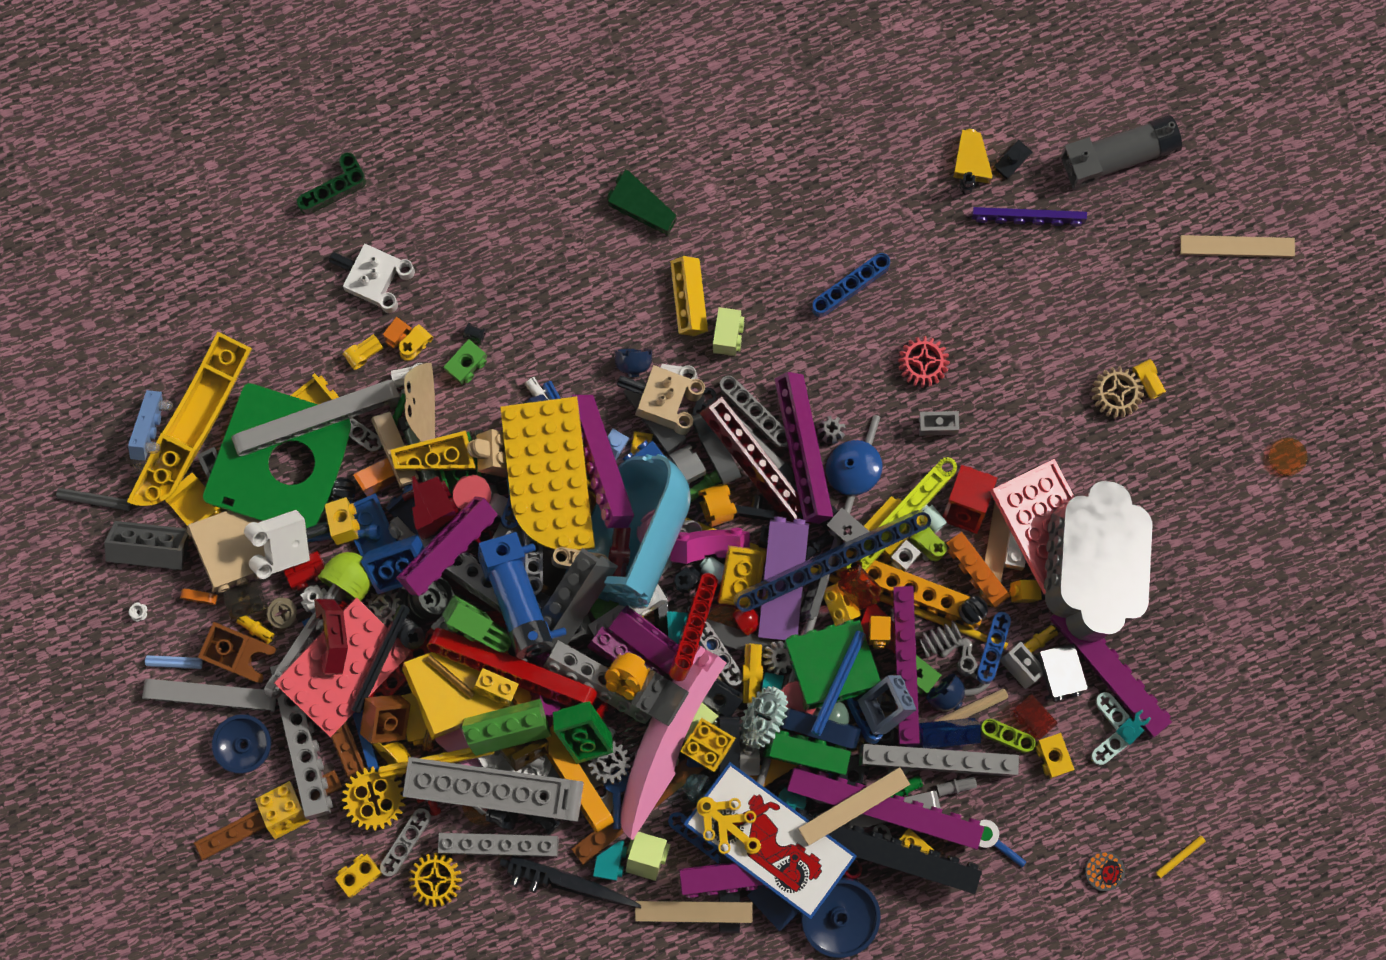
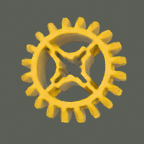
M434 853V859L431 858L430 854H427L426 862L422 857L419 858L422 863L421 866L414 863V867L418 868L417 871L410 870V873L415 875V878H409L408 881L415 882V884L409 886L411 890L417 889L413 896L416 897L420 894L421 896L418 898V901L422 902L426 899V906H429L431 901L433 907H437V901H439L441 906H444L443 899H446L449 903L452 902L449 897L450 894L457 897V894L453 892L454 888L461 890V887L456 885V882H462L461 878H456L457 875L461 874V871H454L458 864L455 863L451 866L452 858L445 862L446 855L442 854L440 859L438 853ZM433 864L430 875L420 877L422 871L427 866ZM439 864L444 865L449 870L451 877L441 876ZM433 875H436L440 879H445V881L437 882V885L434 886L433 882L426 879H431ZM420 883H428L431 886L432 896L424 893ZM451 883L448 890L438 896L440 886Z

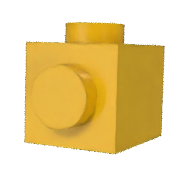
M1018 580L1010 583L1011 602L1031 603L1042 600L1041 588L1037 580Z

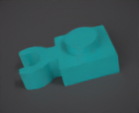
M1139 710L1136 713L1135 720L1129 717L1116 730V733L1129 745L1144 731L1141 725H1146L1151 720L1150 717L1146 720H1141L1140 714L1143 713V710Z

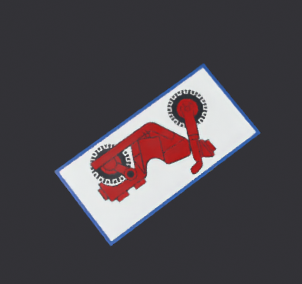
M731 762L704 796L712 798L715 802L730 801L732 798L740 800L741 807L737 811L731 809L717 810L723 816L745 814L747 811H753L756 814V820L752 824L747 822L733 824L749 838H757L761 844L760 851L753 855L747 853L745 844L727 830L730 852L724 855L810 919H812L857 857L829 835L808 846L798 828L810 821ZM733 801L731 803V806L733 808H737L739 806V803L737 801ZM708 803L703 805L704 810H709L711 807ZM696 807L684 825L703 838V832L705 831L704 817L698 813ZM748 814L746 818L752 821L754 816L753 814ZM711 816L712 830L715 832V838L707 842L719 850L718 822ZM710 831L706 832V838H712L713 833ZM751 842L749 847L755 849L757 845L755 842ZM723 844L721 846V850L724 852L727 851L728 846L726 844Z

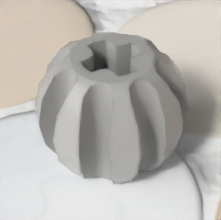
M826 416L827 421L821 420L818 424L822 427L817 430L818 435H824L822 440L826 443L829 439L832 440V444L838 443L836 438L842 440L845 436L841 432L846 430L845 424H839L842 420L839 417L833 420L831 416ZM830 426L834 427L833 433L829 432Z

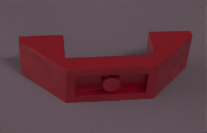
M315 599L316 619H323L327 649L321 655L323 675H342L348 651L344 611L334 599Z

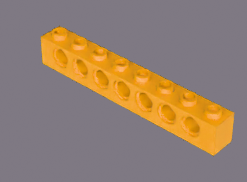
M847 549L846 556L851 557L854 552ZM876 560L860 576L851 575L847 570V566L834 571L839 578L845 580L851 578L855 580L854 583L863 587L869 585L873 587V591L881 594L887 592L891 594L890 597L892 598L893 587L887 585L886 580L888 578L896 580L897 585L894 587L912 585L915 589L914 607L919 608L921 605L926 607L927 611L932 614L938 615L939 612L946 615L945 618L950 621L956 622V620L964 622L959 615V606L969 596ZM856 561V562H853V563H852V564H857V565H859V566H860V569H861V567H862V563H861V562ZM876 571L879 578L872 580L869 578L868 573ZM930 592L933 599L931 601L924 600L923 593ZM948 599L951 602V607L944 608L941 605V600ZM982 620L972 625L964 622L963 625L974 629V627L980 626Z

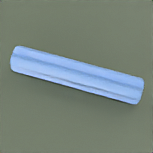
M147 655L145 665L151 667L201 669L203 667V660L192 657Z

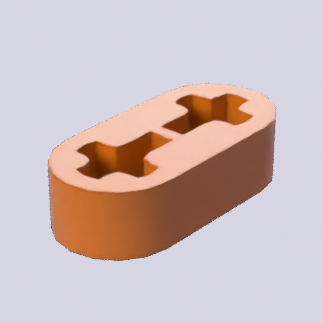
M182 589L180 599L216 605L218 595Z

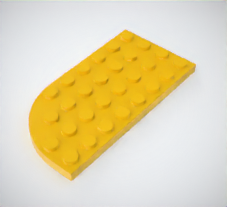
M577 396L501 406L510 500L517 522L532 540L552 550H556L559 547L581 550L582 548L585 550L595 549Z

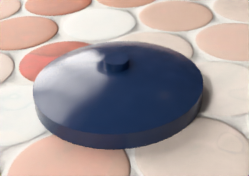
M841 878L812 919L801 912L802 929L807 940L820 953L835 958L850 957L866 949L876 937L881 920L879 904L872 892L862 883L849 878Z

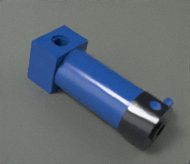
M517 532L479 543L478 560L486 582L491 581L516 657L527 659L543 654L551 649L554 645L552 639L564 636L567 632L564 627L550 631L547 622L544 621L524 567L525 554L535 551V545L532 543L521 546Z

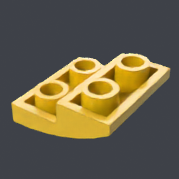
M701 718L680 752L715 772L736 738Z

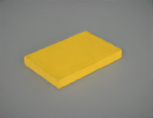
M728 546L718 603L735 605L734 596L738 592L761 582L767 553L765 550ZM748 597L741 598L739 602L740 606L748 603Z

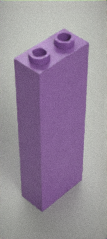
M774 517V520H770L764 580L805 562L809 523H805V520L794 519V522L786 521L784 517ZM800 572L793 575V581L796 582L801 579ZM780 580L776 582V590H779L783 587V581ZM803 586L761 605L758 637L785 640L791 635H798ZM763 589V595H762V597H764L765 594H766V590H765V589Z

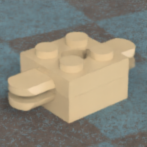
M490 429L476 435L477 439L470 441L467 449L470 456L477 458L478 472L504 478L508 477L503 432Z

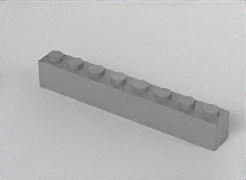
M863 744L859 746V766L897 769L900 767L901 769L1014 777L1018 775L1019 755Z

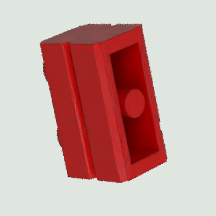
M318 551L309 554L310 561L283 570L293 590L301 591L306 589L308 584L313 581L315 583L321 582L318 576L324 569L325 564Z

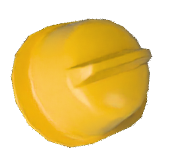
M392 742L384 746L381 743H372L374 749L388 765L408 761V758L411 757L407 749L398 742Z

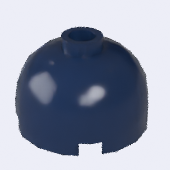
M635 349L614 350L615 364L622 373H627L628 377H639V373L646 372L652 364V350L644 349L642 352Z
M952 673L941 679L943 683L936 689L933 687L926 696L928 703L942 712L952 709L955 711L963 704L962 700L965 695L964 684L959 677Z

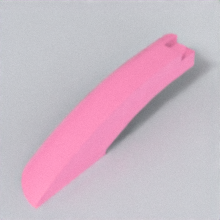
M698 645L692 667L686 679L683 681H672L689 692L688 696L669 726L654 717L651 718L634 759L620 815L622 829L632 840L675 776L674 769L694 716L706 694L727 664L718 655L704 649L700 645Z

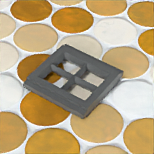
M828 575L809 583L800 611L799 622L804 623L817 617L829 580L827 579Z

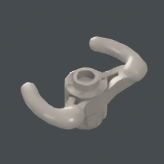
M963 638V641L959 639L958 646L954 642H952V648L945 646V650L940 653L944 658L953 649L959 646L963 648L962 657L957 663V671L962 676H971L977 680V675L974 672L976 671L977 673L978 664L971 654L972 642L967 638ZM982 673L984 675L983 678L987 679L988 676ZM980 683L974 688L965 689L964 696L979 694L990 684Z

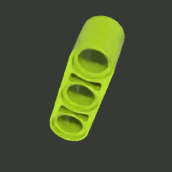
M986 719L980 726L982 736L1018 752L1029 753L1035 747L1036 742L1033 736L994 719ZM985 724H992L994 732L987 733L984 729ZM1003 732H1010L1013 737L1012 740H1004ZM1022 739L1030 741L1031 746L1029 749H1024L1021 746Z

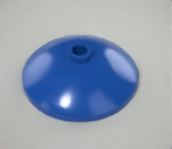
M860 440L847 441L837 446L828 457L826 476L831 486L839 493L849 496L861 495L871 490L879 481L883 468L882 459L878 451L871 444ZM850 461H854L853 465L848 466Z

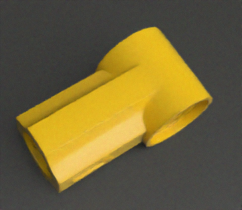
M373 334L360 344L352 345L343 352V356L353 370L362 367L367 362V359L382 350L383 346Z
M1151 359L1132 367L1133 373H1136L1138 379L1141 380L1140 382L1150 400L1166 392L1157 376L1156 366Z

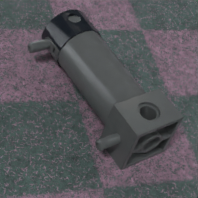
M1171 115L1093 142L1088 137L1067 144L1062 151L1061 160L1074 191L1098 183L1101 176L1182 150V138L1176 121Z

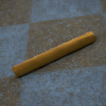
M432 655L428 656L425 660L468 698L471 699L474 696V691Z

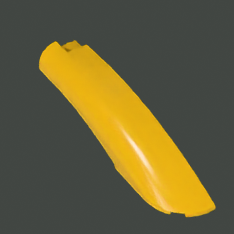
M217 331L192 383L164 431L160 434L127 500L128 503L139 506L155 505L166 500L174 493L217 420L252 348Z

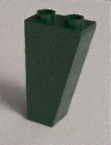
M625 169L623 174L620 173L618 175L615 189H611L607 196L608 206L668 236L677 221V215L630 171Z

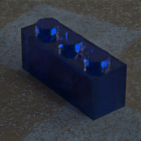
M975 718L919 723L920 745L922 748H936L981 743L980 723Z

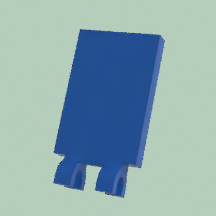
M376 493L353 503L357 512L354 517L359 523L360 530L375 524H379L381 529L380 540H371L367 537H359L354 540L362 557H364L367 551L397 541L388 530L390 524Z

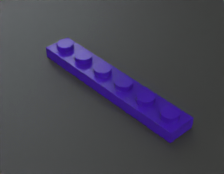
M973 207L972 219L979 223L995 220V223L999 224L1006 223V221H1014L1015 224L1033 222L1034 225H1043L1046 222L1052 223L1054 226L1070 223L1071 226L1079 227L1085 224L1087 212Z

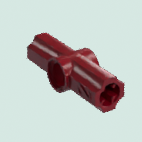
M630 527L613 529V540L608 560L617 565L618 568L612 576L626 577V568L630 559Z

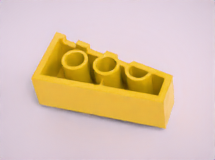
M466 431L390 450L396 471L476 470L474 459L469 455L467 449L469 440Z

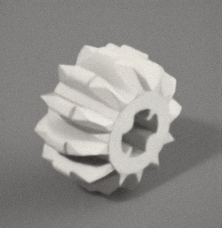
M779 641L778 644L771 642V648L765 647L768 654H762V657L767 658L763 665H769L767 670L770 672L774 670V674H779L780 671L787 673L786 667L789 669L793 668L790 664L791 659L788 650L783 647V641ZM777 654L781 655V661H776L778 659L776 658Z

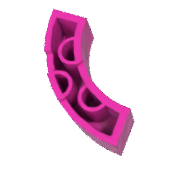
M737 527L731 528V530L680 532L670 554L671 561L688 564L716 554L717 558H726L728 546L750 548V532L742 531V528Z

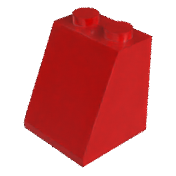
M961 465L942 516L948 524L977 534L992 496L990 490L994 489L997 477L975 470L972 467Z

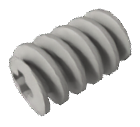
M951 621V628L947 624H944V630L938 626L936 634L931 629L930 636L923 632V639H920L927 657H930V650L937 654L938 647L941 651H944L945 644L948 648H952V642L958 646L959 639L963 641L954 621Z

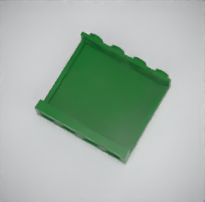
M848 620L843 625H829L824 630H810L805 635L798 636L795 634L785 639L783 647L788 650L804 699L802 704L805 711L823 706L856 631L864 633L860 620ZM866 637L836 702L862 696L881 681Z

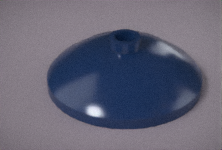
M235 715L227 718L217 727L212 739V751L216 761L224 769L233 773L243 774L258 769L266 761L271 749V737L268 729L260 720L250 715ZM242 742L247 743V747L245 749L241 748Z

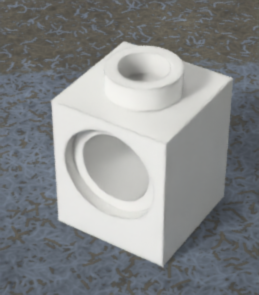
M905 540L890 559L892 561L891 565L906 572L920 556L921 552ZM905 553L909 556L910 560L902 562L899 559V555Z

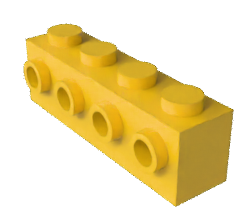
M687 256L674 259L670 263L678 332L683 335L697 336L708 331L700 259Z

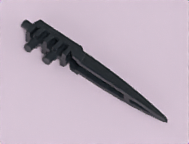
M513 856L511 861L503 858L500 861L499 866L508 868L507 876H512L510 882L512 887L517 888L519 880L524 879L525 882H531L528 891L536 893L539 884L547 888L550 883L552 888L641 909V905L634 900L583 877Z

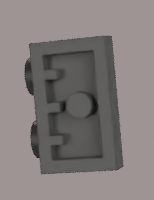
M651 669L641 691L637 692L631 704L669 726L689 692Z

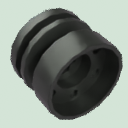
M440 577L428 587L427 592L423 595H411L406 590L403 597V605L410 608L408 616L413 620L421 623L430 622L443 614L454 596L453 589L448 581Z

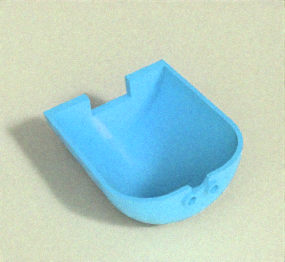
M646 454V456H634L618 466L634 513V518L629 525L631 528L629 542L630 559L626 568V577L607 576L604 582L606 586L599 595V599L607 602L611 600L624 607L628 605L630 608L636 609L647 608L688 514L691 494L684 474L673 462L661 454H657V456ZM596 502L591 513L595 549L587 551L603 554L608 558L610 546H612L614 528H606L605 522L601 517L600 507ZM656 509L641 543L637 538V528L641 526L642 518L648 512Z

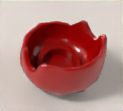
M738 608L735 609L733 613L735 621L747 636L759 628L760 619L755 609L747 612L741 611Z

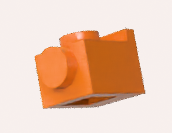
M396 317L383 333L386 339L385 343L393 349L398 347L400 342L411 332L412 327Z

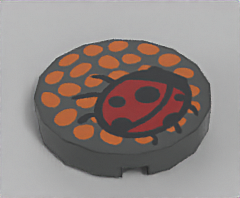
M1099 852L1088 859L1085 865V876L1093 888L1107 892L1116 889L1122 883L1125 876V868L1117 855L1111 852Z

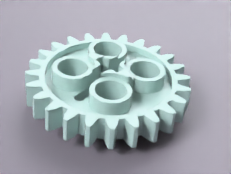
M768 686L767 689L763 688L762 692L758 691L756 698L752 697V703H748V709L743 711L745 716L741 717L743 722L740 724L742 728L740 730V739L743 740L744 744L759 749L760 746L764 747L765 743L769 744L771 737L775 739V733L780 732L779 726L784 725L782 720L787 717L784 713L788 710L785 707L788 701H786L787 696L784 695L783 691L774 686ZM756 714L762 715V716H764V717H766V718H768V719L771 718V721H768V720H765V719L762 718V717L756 716Z

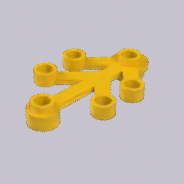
M703 797L697 803V811L704 817L705 831L703 832V838L706 841H712L715 838V832L712 830V816L719 826L720 844L718 849L721 854H728L730 852L727 830L745 844L747 853L757 854L761 848L760 841L757 838H749L733 824L740 822L752 824L756 820V814L753 811H747L745 814L723 816L717 810L731 809L737 811L741 807L740 800L732 798L730 801L715 802L710 797ZM733 801H737L739 803V806L737 808H733L731 806V803ZM705 803L710 804L709 810L703 809ZM748 814H753L754 819L752 821L747 820L746 816ZM708 831L713 833V837L710 839L705 836ZM751 842L756 843L757 847L755 849L749 847ZM723 844L728 846V850L725 852L721 850Z

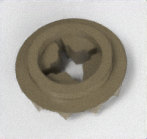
M284 597L275 598V600L269 603V607L266 610L267 620L276 628L289 627L295 621L297 615L295 604L290 599ZM279 607L282 610H287L283 613V618L275 616L279 612Z

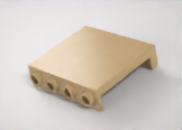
M228 510L188 525L187 532L195 543L212 584L213 593L217 591L219 593L225 592L233 585H244L248 582L247 580L255 578V580L260 579L249 567V561L258 554L265 557L264 545L260 547L254 546L245 536L244 529L249 523H259L262 521Z

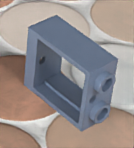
M888 675L857 700L873 734L888 733L917 710L901 675ZM890 688L898 709L885 718L876 698Z

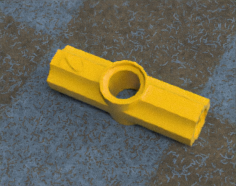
M749 643L745 644V660L742 667V682H744L743 703H752V697L756 698L757 692H761L760 685L763 679V665H761L762 644Z

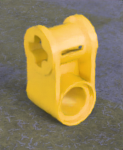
M418 324L400 342V357L405 361L413 360L426 348L425 345L428 342H432L434 337Z

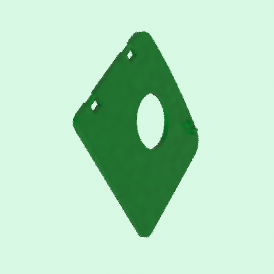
M252 383L244 385L203 493L205 503L259 521H265L297 510L305 519L306 528L317 525L325 509V504H327L331 495L333 484L337 479L351 431L350 419L248 455L238 456L232 441L233 435L318 405ZM286 442H299L306 445L312 451L315 458V467L308 479L299 484L287 485L279 482L272 476L269 469V459L272 452L279 445ZM224 498L234 500L233 507L223 504Z

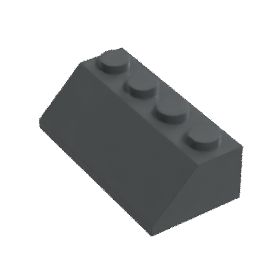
M115 521L104 542L105 559L107 562L182 570L187 556L189 534L186 528Z

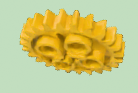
M374 766L371 767V772L363 768L364 774L362 775L357 771L356 775L358 778L350 777L353 783H346L345 785L349 790L342 791V793L347 795V798L342 799V801L348 804L343 809L350 810L346 816L353 815L354 818L351 822L353 823L358 820L359 828L363 823L366 824V830L369 829L370 825H373L374 831H376L377 825H380L382 829H384V823L391 826L390 819L392 818L397 821L398 818L395 814L403 813L399 806H405L401 799L406 797L400 795L404 788L398 787L401 780L395 782L396 775L381 778L379 770L375 772ZM378 780H382L386 784V788L382 792L375 789V783ZM367 782H371L374 794L379 795L377 800L380 810L379 816L376 814L374 803L368 801L371 794ZM360 786L365 787L367 790V795L364 798H359L356 795V789ZM384 799H388L392 803V807L388 811L381 808V802ZM365 805H369L373 809V813L369 817H365L362 814L361 810Z

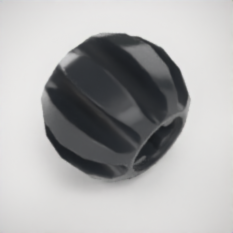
M338 477L333 484L330 500L333 502L347 497L351 503L354 500L356 491L354 482L349 478Z
M971 596L959 606L961 619L971 625L978 623L988 613L986 602L979 596Z

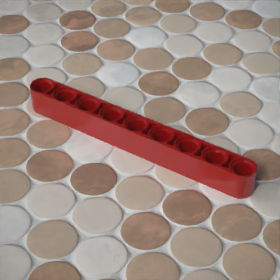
M442 628L434 630L427 644V648L437 655L480 672L484 668L518 683V687L569 707L588 701L593 705L597 696L596 690L590 686L504 652H498L491 647L476 641H470L463 636Z

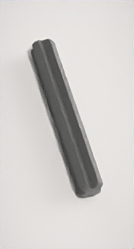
M58 488L56 497L62 500L127 511L132 506L131 503L127 502L128 499Z

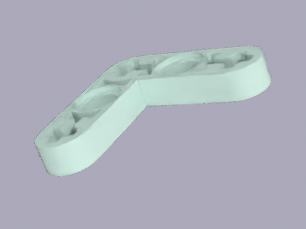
M1103 692L1097 696V707L1117 730L1130 716L1110 693ZM1101 697H1103V698H1107V697H1108V698H1109L1108 704H1109L1111 707H1112L1113 705L1116 706V708L1112 709V710L1109 712V714L1106 712V710L1109 709L1108 706H1107V705H1103V706H1102V705L1100 704V702L1102 701ZM1118 711L1122 713L1123 719L1121 722H1115L1112 719L1113 712ZM1115 732L1093 750L1091 760L1096 765H1104L1129 744ZM1112 739L1120 741L1119 749L1114 750L1110 747ZM1104 745H1106L1107 749L1113 754L1110 756L1108 752L1103 757L1105 759L1104 761H1102L1101 759L1097 761L1096 752L1098 751L1099 753H1102L1104 750H1106L1103 747Z

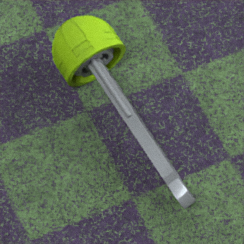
M352 552L340 553L325 565L318 578L329 586L330 589L323 599H334L338 605L341 604L345 597L351 601L354 598H358L362 602L372 583L361 563L363 559L361 555ZM316 611L283 658L275 674L272 675L266 684L264 693L272 699L278 698L282 693L273 682L324 629L323 619H316Z

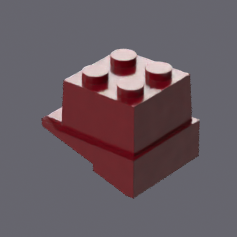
M412 476L413 490L402 494L405 502L412 498L415 500V507L412 508L414 523L422 541L438 534V530L447 526L457 516L456 514L459 513L453 497L448 498L451 494L445 481H440L438 476L420 484L416 477Z

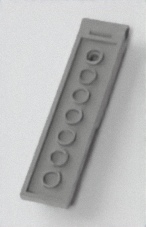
M409 757L403 797L578 822L584 782ZM542 793L547 794L546 800H541L540 796Z

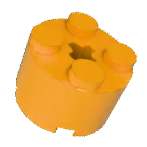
M718 484L698 491V496L703 498L700 506L706 522L711 521L710 527L734 519V514L737 513L735 504L730 502L728 485Z
M633 653L619 654L605 673L606 688L611 692L624 696L627 700H633L637 692L641 691L645 679L651 670L645 667V661L641 657Z

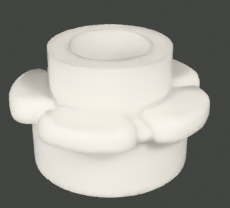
M134 603L129 609V616L132 617L133 621L139 622L147 617L146 612L148 609L144 604Z

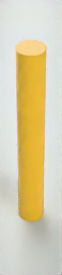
M1199 836L1155 872L1157 876L1161 879L1204 844L1206 840Z

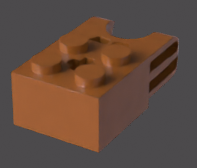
M213 622L198 658L257 683H262L264 676L254 670L251 663L252 658L257 653L273 655L277 649L241 632ZM228 643L229 650L225 651V653L222 652L224 650L221 649L222 644L226 645Z

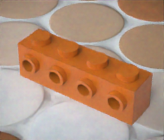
M960 532L947 542L949 549H947L948 553L953 559L958 558L961 562L958 566L964 574H970L972 579L969 581L975 589L980 588L984 594L981 597L987 605L991 603L996 608L1010 597L1007 590L963 532Z

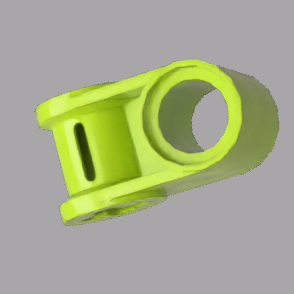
M929 527L910 537V542L931 561H939L947 551L946 544Z

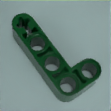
M347 152L340 156L339 163L344 172L343 174L298 197L297 205L302 213L306 215L312 214L365 187L366 177L352 153ZM347 161H353L351 166H345ZM355 177H361L359 182H353ZM338 185H345L344 189L336 190ZM322 193L328 194L325 199L319 198Z

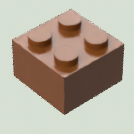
M401 695L365 698L360 734L371 744L405 740L411 704Z

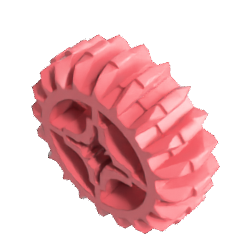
M926 336L923 337L922 341H920L919 337H916L915 343L909 340V346L904 345V351L899 353L903 358L898 359V363L902 364L899 366V370H905L902 373V377L909 375L907 382L909 383L914 379L913 385L916 386L918 382H921L922 388L925 382L931 387L932 380L938 384V377L940 379L945 377L943 373L948 372V368L945 366H948L950 361L945 360L949 357V354L943 353L946 348H939L941 342L938 341L936 344H933L934 338H931L930 342L926 341ZM921 348L919 356L908 358L914 350ZM928 349L933 351L937 355L938 359H936V357H931L928 354ZM923 354H924V359H925V361H926V365H925V367H924V370H923V365H922V362H921V359L923 358ZM909 364H912V366H916L917 368H919L920 375L915 373L910 368ZM939 366L934 373L926 375L929 367Z

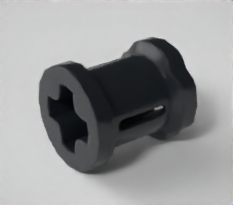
M468 322L463 338L475 340L481 345L487 330L474 327Z

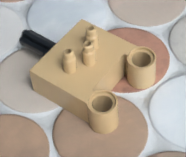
M655 365L652 367L646 384L624 376H620L617 382L618 387L642 395L635 413L636 416L674 429L680 435L687 434L693 424V417L689 413L682 412L677 414L684 393L688 400L698 401L705 390V384L700 379L692 380ZM691 388H697L699 392L695 393ZM679 421L686 422L687 426H682Z

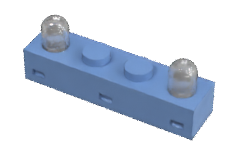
M146 390L128 444L130 459L146 461L148 453L155 454L160 451V445L157 442H152V439L156 438V427L161 422V411L169 412L174 407L171 401L163 400L162 392Z

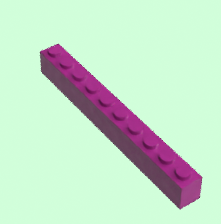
M799 765L798 768L793 767L787 791L836 806L867 786L860 783H855V786L847 784V779L836 777V780L828 778L829 774L818 771L817 774L809 772L810 768ZM895 794L893 798L889 797L862 813L974 849H978L984 831V826L980 825L981 821L969 818L966 821L961 819L962 815L950 812V815L942 813L943 809L931 806V809L923 807L924 803L912 800V803L904 802L905 797Z

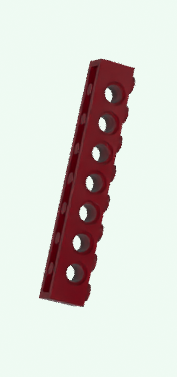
M720 397L702 410L700 415L776 513L790 522H794V519H803L799 495L724 398Z

